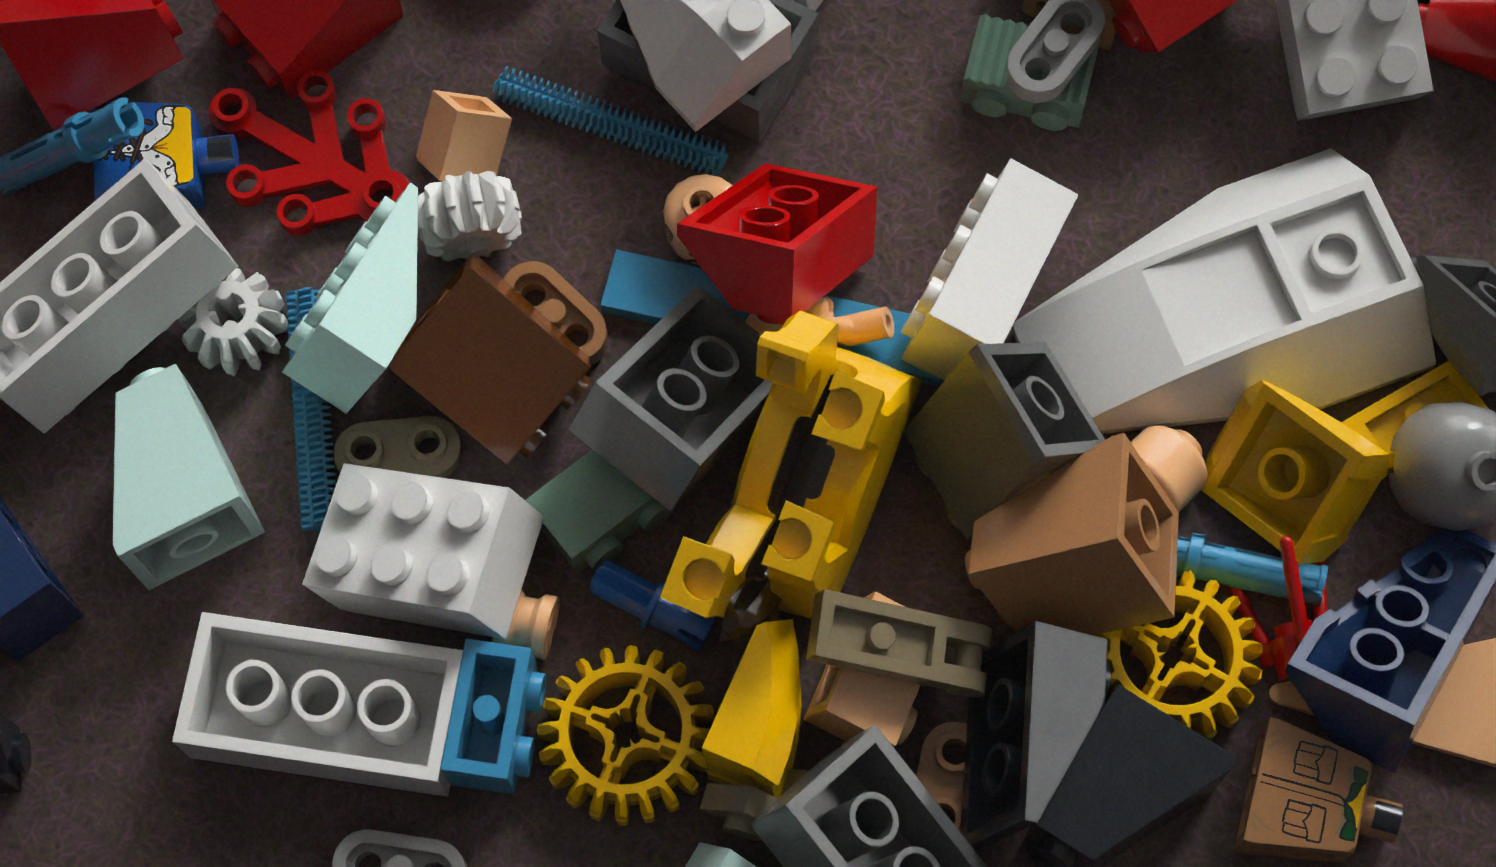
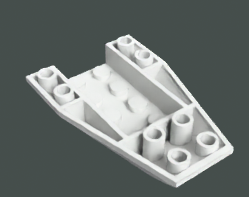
M1331 148L1217 188L1016 320L1011 327L1017 343L1046 342L1102 434L1144 430L1149 426L1174 427L1227 421L1243 392L1260 380L1275 385L1321 410L1432 370L1436 366L1432 334L1427 316L1424 285L1370 175Z

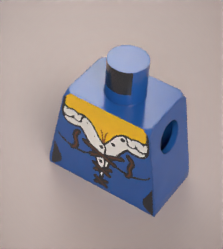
M107 101L92 109V113L114 101ZM134 102L141 110L144 118L143 132L135 138H130L111 146L106 155L93 162L95 201L146 158L191 203L194 209L205 207V175L230 172L239 166V153L235 136L231 134L203 138L202 127L190 106L184 104Z

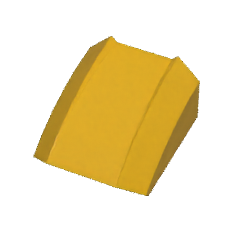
M1260 380L1243 392L1211 447L1205 463L1207 469L1206 483L1201 491L1280 551V539L1283 536L1291 537L1298 565L1324 562L1348 540L1349 533L1381 480L1387 476L1389 454L1311 404L1275 385Z
M793 619L769 621L756 625L702 746L703 755L706 757L709 780L719 784L753 786L776 798L781 796L788 771L793 769L799 741L802 706L799 650Z

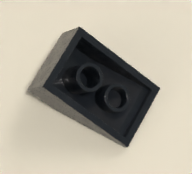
M1035 621L991 647L989 651L983 652L981 671L987 674L985 695L982 697H969L960 833L975 851L1038 823L1105 704V697L1111 682L1110 668L1106 664L1107 639Z

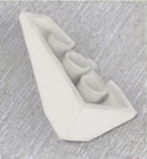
M620 0L632 34L637 39L648 65V71L655 88L695 132L791 59V23L769 0Z

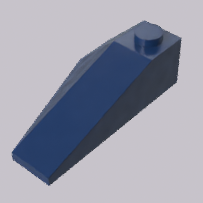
M1442 529L1402 557L1399 566L1375 583L1371 579L1357 589L1354 598L1335 612L1329 609L1314 620L1288 662L1285 673L1332 743L1363 756L1372 763L1394 774L1396 773L1496 585V543L1469 530L1451 531Z

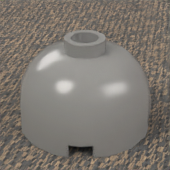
M1456 401L1428 404L1409 416L1393 437L1390 451L1396 453L1393 460L1394 473L1388 472L1389 483L1401 508L1419 523L1451 531L1486 527L1496 520V413L1484 407Z

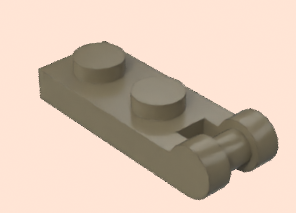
M823 589L816 593L814 598L806 660L940 688L957 696L982 697L985 695L987 674L981 671L983 652L990 650L992 628L979 623ZM946 643L956 648L955 665L944 663Z

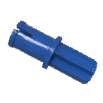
M611 561L602 562L590 582V591L593 595L641 619L639 627L646 629L650 625L678 639L694 650L701 651L718 616L705 618L660 598L665 585L664 581L657 586Z

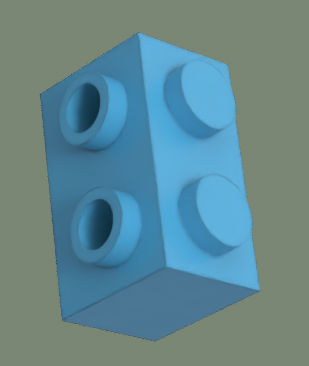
M465 639L441 764V771L450 785L515 795L518 776L529 777L534 757L535 738L526 737L530 711L541 712L547 678L546 673L537 672L538 665L532 648Z

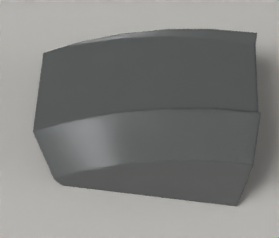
M1429 255L1411 258L1424 285L1430 331L1438 346L1457 372L1481 397L1488 392H1496V269L1485 260Z

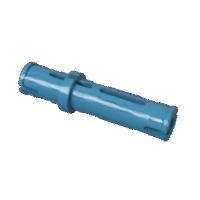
M119 98L93 113L78 112L65 120L64 125L60 129L26 143L12 152L1 155L0 191L4 188L3 194L11 195L77 162L90 163L101 159L107 154L111 146L130 138H135L143 132L144 118L141 110L134 102L128 105V98Z
M1192 532L1191 538L1178 536L1176 575L1182 576L1184 571L1188 572L1191 570L1195 577L1194 586L1196 579L1206 582L1217 580V583L1220 585L1288 599L1282 564L1283 559L1281 557L1205 542V535ZM1309 563L1298 565L1304 603L1320 607L1328 566H1318Z

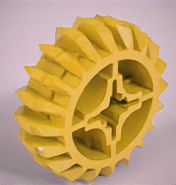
M1190 570L1183 572L1178 586H1176L1175 611L1185 614L1177 625L1171 628H1159L1147 623L1143 627L1138 625L1093 636L1107 639L1106 664L1111 672V682L1107 695L1113 693L1119 684L1192 729L1191 725H1193L1197 733L1208 740H1212L1217 734L1215 721L1227 728H1231L1239 719L1234 706L1248 708L1252 703L1254 695L1245 685L1257 684L1262 677V670L1247 661L1258 658L1263 649L1261 643L1242 640L1253 630L1255 623L1253 618L1244 617L1235 621L1232 618V615L1240 605L1238 596L1229 597L1220 604L1214 599L1219 589L1217 580H1210L1201 592L1193 589L1195 577ZM1202 625H1205L1211 631L1221 648L1224 673L1214 668L1216 661L1207 656L1199 645L1198 635ZM1185 634L1187 639L1181 648V651L1184 653L1181 660L1174 669H1169L1164 680L1159 681L1158 675L1164 666V663L1161 662L1164 654L1171 646L1175 647L1180 636ZM1120 641L1132 647L1130 654L1141 660L1147 670V680L1142 691L1132 683L1124 670L1120 656ZM1184 685L1195 691L1203 687L1213 693L1207 699L1189 705H1170L1159 702L1166 690L1173 686Z
M629 645L625 650V663L615 664L611 650L604 648L600 650L602 668L593 671L589 662L581 658L575 664L582 678L580 682L576 684L569 677L563 675L559 676L556 680L558 689L566 697L565 701L556 698H546L542 705L544 711L559 721L544 722L537 726L539 738L549 742H557L539 752L540 760L543 765H560L549 776L550 783L554 789L564 788L575 781L566 797L568 804L572 808L581 806L591 795L593 798L589 814L593 820L600 821L605 816L610 803L615 804V818L618 825L626 826L630 819L629 806L639 805L644 822L650 823L655 821V812L651 801L661 797L666 809L673 813L680 808L678 799L672 791L676 785L691 795H695L698 792L699 784L687 770L691 768L699 772H708L705 755L695 749L702 748L710 730L699 726L707 724L714 719V710L712 705H693L704 694V687L700 681L690 682L680 687L687 674L686 666L681 662L672 665L663 674L661 672L664 667V655L661 651L654 650L649 655L646 665L639 664L640 659L637 647ZM635 686V689H630L623 703L617 707L604 709L592 706L590 710L586 709L591 701L606 691L619 687ZM655 692L674 707L681 719L682 735L680 743L667 739L664 731L658 730L649 723V716L652 710L651 702ZM637 715L636 725L639 736L642 739L637 744H634L630 739L631 747H621L618 754V743L613 730L618 725L624 729V722H633ZM575 727L588 731L590 737L599 740L605 745L604 755L601 760L604 767L599 778L589 773L575 757L573 745ZM647 759L659 763L663 760L670 762L661 772L645 781L634 784H619L621 779H625L630 767L638 761Z

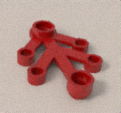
M322 70L307 71L297 82V92L301 102L309 110L315 144L260 113L254 97L243 89L227 88L220 91L212 99L209 105V118L220 136L233 134L236 140H242L250 136L297 163L260 172L255 166L248 164L239 165L232 169L227 176L226 185L230 195L238 205L252 207L262 202L266 197L330 183L347 192V194L313 203L302 194H291L284 197L277 206V217L285 232L292 236H303L310 233L314 227L358 217L362 221L367 222L379 204L372 200L377 191L382 189L391 190L393 195L390 199L395 202L410 183L403 174L390 169L383 132L386 128V118L381 105L373 99H358L350 105L347 111V120L351 131L361 140L365 172L344 161L333 108L337 92L330 75ZM315 85L327 87L326 91L318 97L307 95L308 90ZM239 103L242 105L241 110L235 115L227 116L223 114V110L229 104ZM365 113H372L377 116L376 120L370 125L362 126L356 123L358 118ZM246 179L257 181L256 186L251 191L245 193L237 191L242 181ZM297 208L307 210L306 216L301 221L291 222L287 220L292 210Z

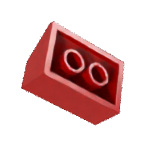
M765 163L677 223V237L733 309L756 314L757 318L765 323L785 324L787 319L797 312L807 311L874 256L877 186Z

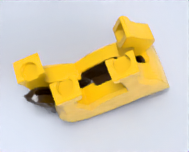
M799 311L788 318L779 331H765L760 336L757 343L756 376L770 381L772 384L748 445L738 476L731 508L718 522L706 544L683 536L660 598L705 618L713 616L723 618L719 638L720 642L723 643L741 641L750 634H753L756 625L761 623L789 620L790 613L812 619L816 593L823 589L836 592L841 591L868 528L923 381L866 356L836 347L839 324L803 311Z

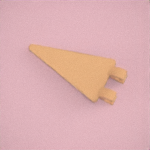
M1496 638L1469 643L1463 646L1412 744L1496 768ZM1291 681L1278 683L1270 688L1268 695L1274 704L1314 716Z

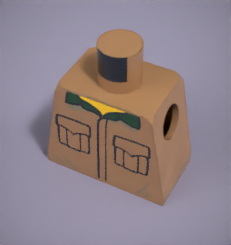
M1270 717L1259 732L1233 851L1246 854L1343 863L1354 853L1358 834L1394 843L1401 825L1403 805L1367 795L1372 771V762L1367 758L1285 721Z

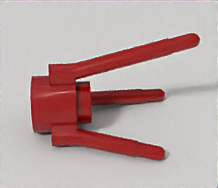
M1283 536L1280 539V548L1292 622L1273 628L1275 640H1269L1243 590L1226 586L1231 597L1238 596L1240 605L1237 610L1241 618L1254 619L1255 627L1250 632L1253 641L1262 644L1263 651L1259 656L1261 668L1275 667L1279 682L1291 681L1285 673L1288 662L1314 620L1327 611L1326 578L1325 588L1322 591L1320 607H1314L1312 604L1313 622L1312 620H1307L1293 540L1289 536ZM1326 560L1324 562H1317L1311 564L1318 566L1326 565Z

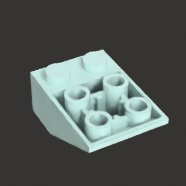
M409 183L395 202L384 196L368 221H365L345 251L347 254L338 268L336 267L318 292L315 297L317 301L309 313L304 315L285 344L286 347L294 351V354L282 373L345 414L348 413L385 371L416 321L418 187Z

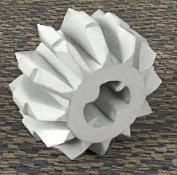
M468 170L459 176L447 174L444 181L429 183L424 187V192L418 196V232L420 240L424 243L429 255L441 256L446 261H452L457 258L467 259L472 252L477 256L490 257L491 252L505 250L510 247L511 241L522 234L520 225L522 216L517 193L513 191L509 178L496 176L495 172L485 171L480 174H472Z
M236 268L227 276L226 281H221L215 289L208 292L193 307L178 318L182 327L187 329L182 337L184 345L189 352H199L198 359L205 368L211 370L221 363L226 374L235 376L240 367L241 359H246L252 369L260 371L262 364L257 353L261 349L268 353L279 354L281 346L274 335L288 331V321L285 315L280 313L285 303L279 291L274 289L268 290V282L258 272L245 280L241 269ZM243 316V319H242L239 323H236L235 321H232V320H236V321H237V320H239V319ZM228 317H229L230 319H232V320H228V321L225 322L224 325H223V322H224Z

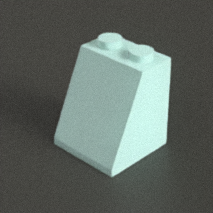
M176 364L167 368L158 367L146 370L137 375L131 381L130 386L116 392L113 547L117 556L148 590L265 533L203 404Z

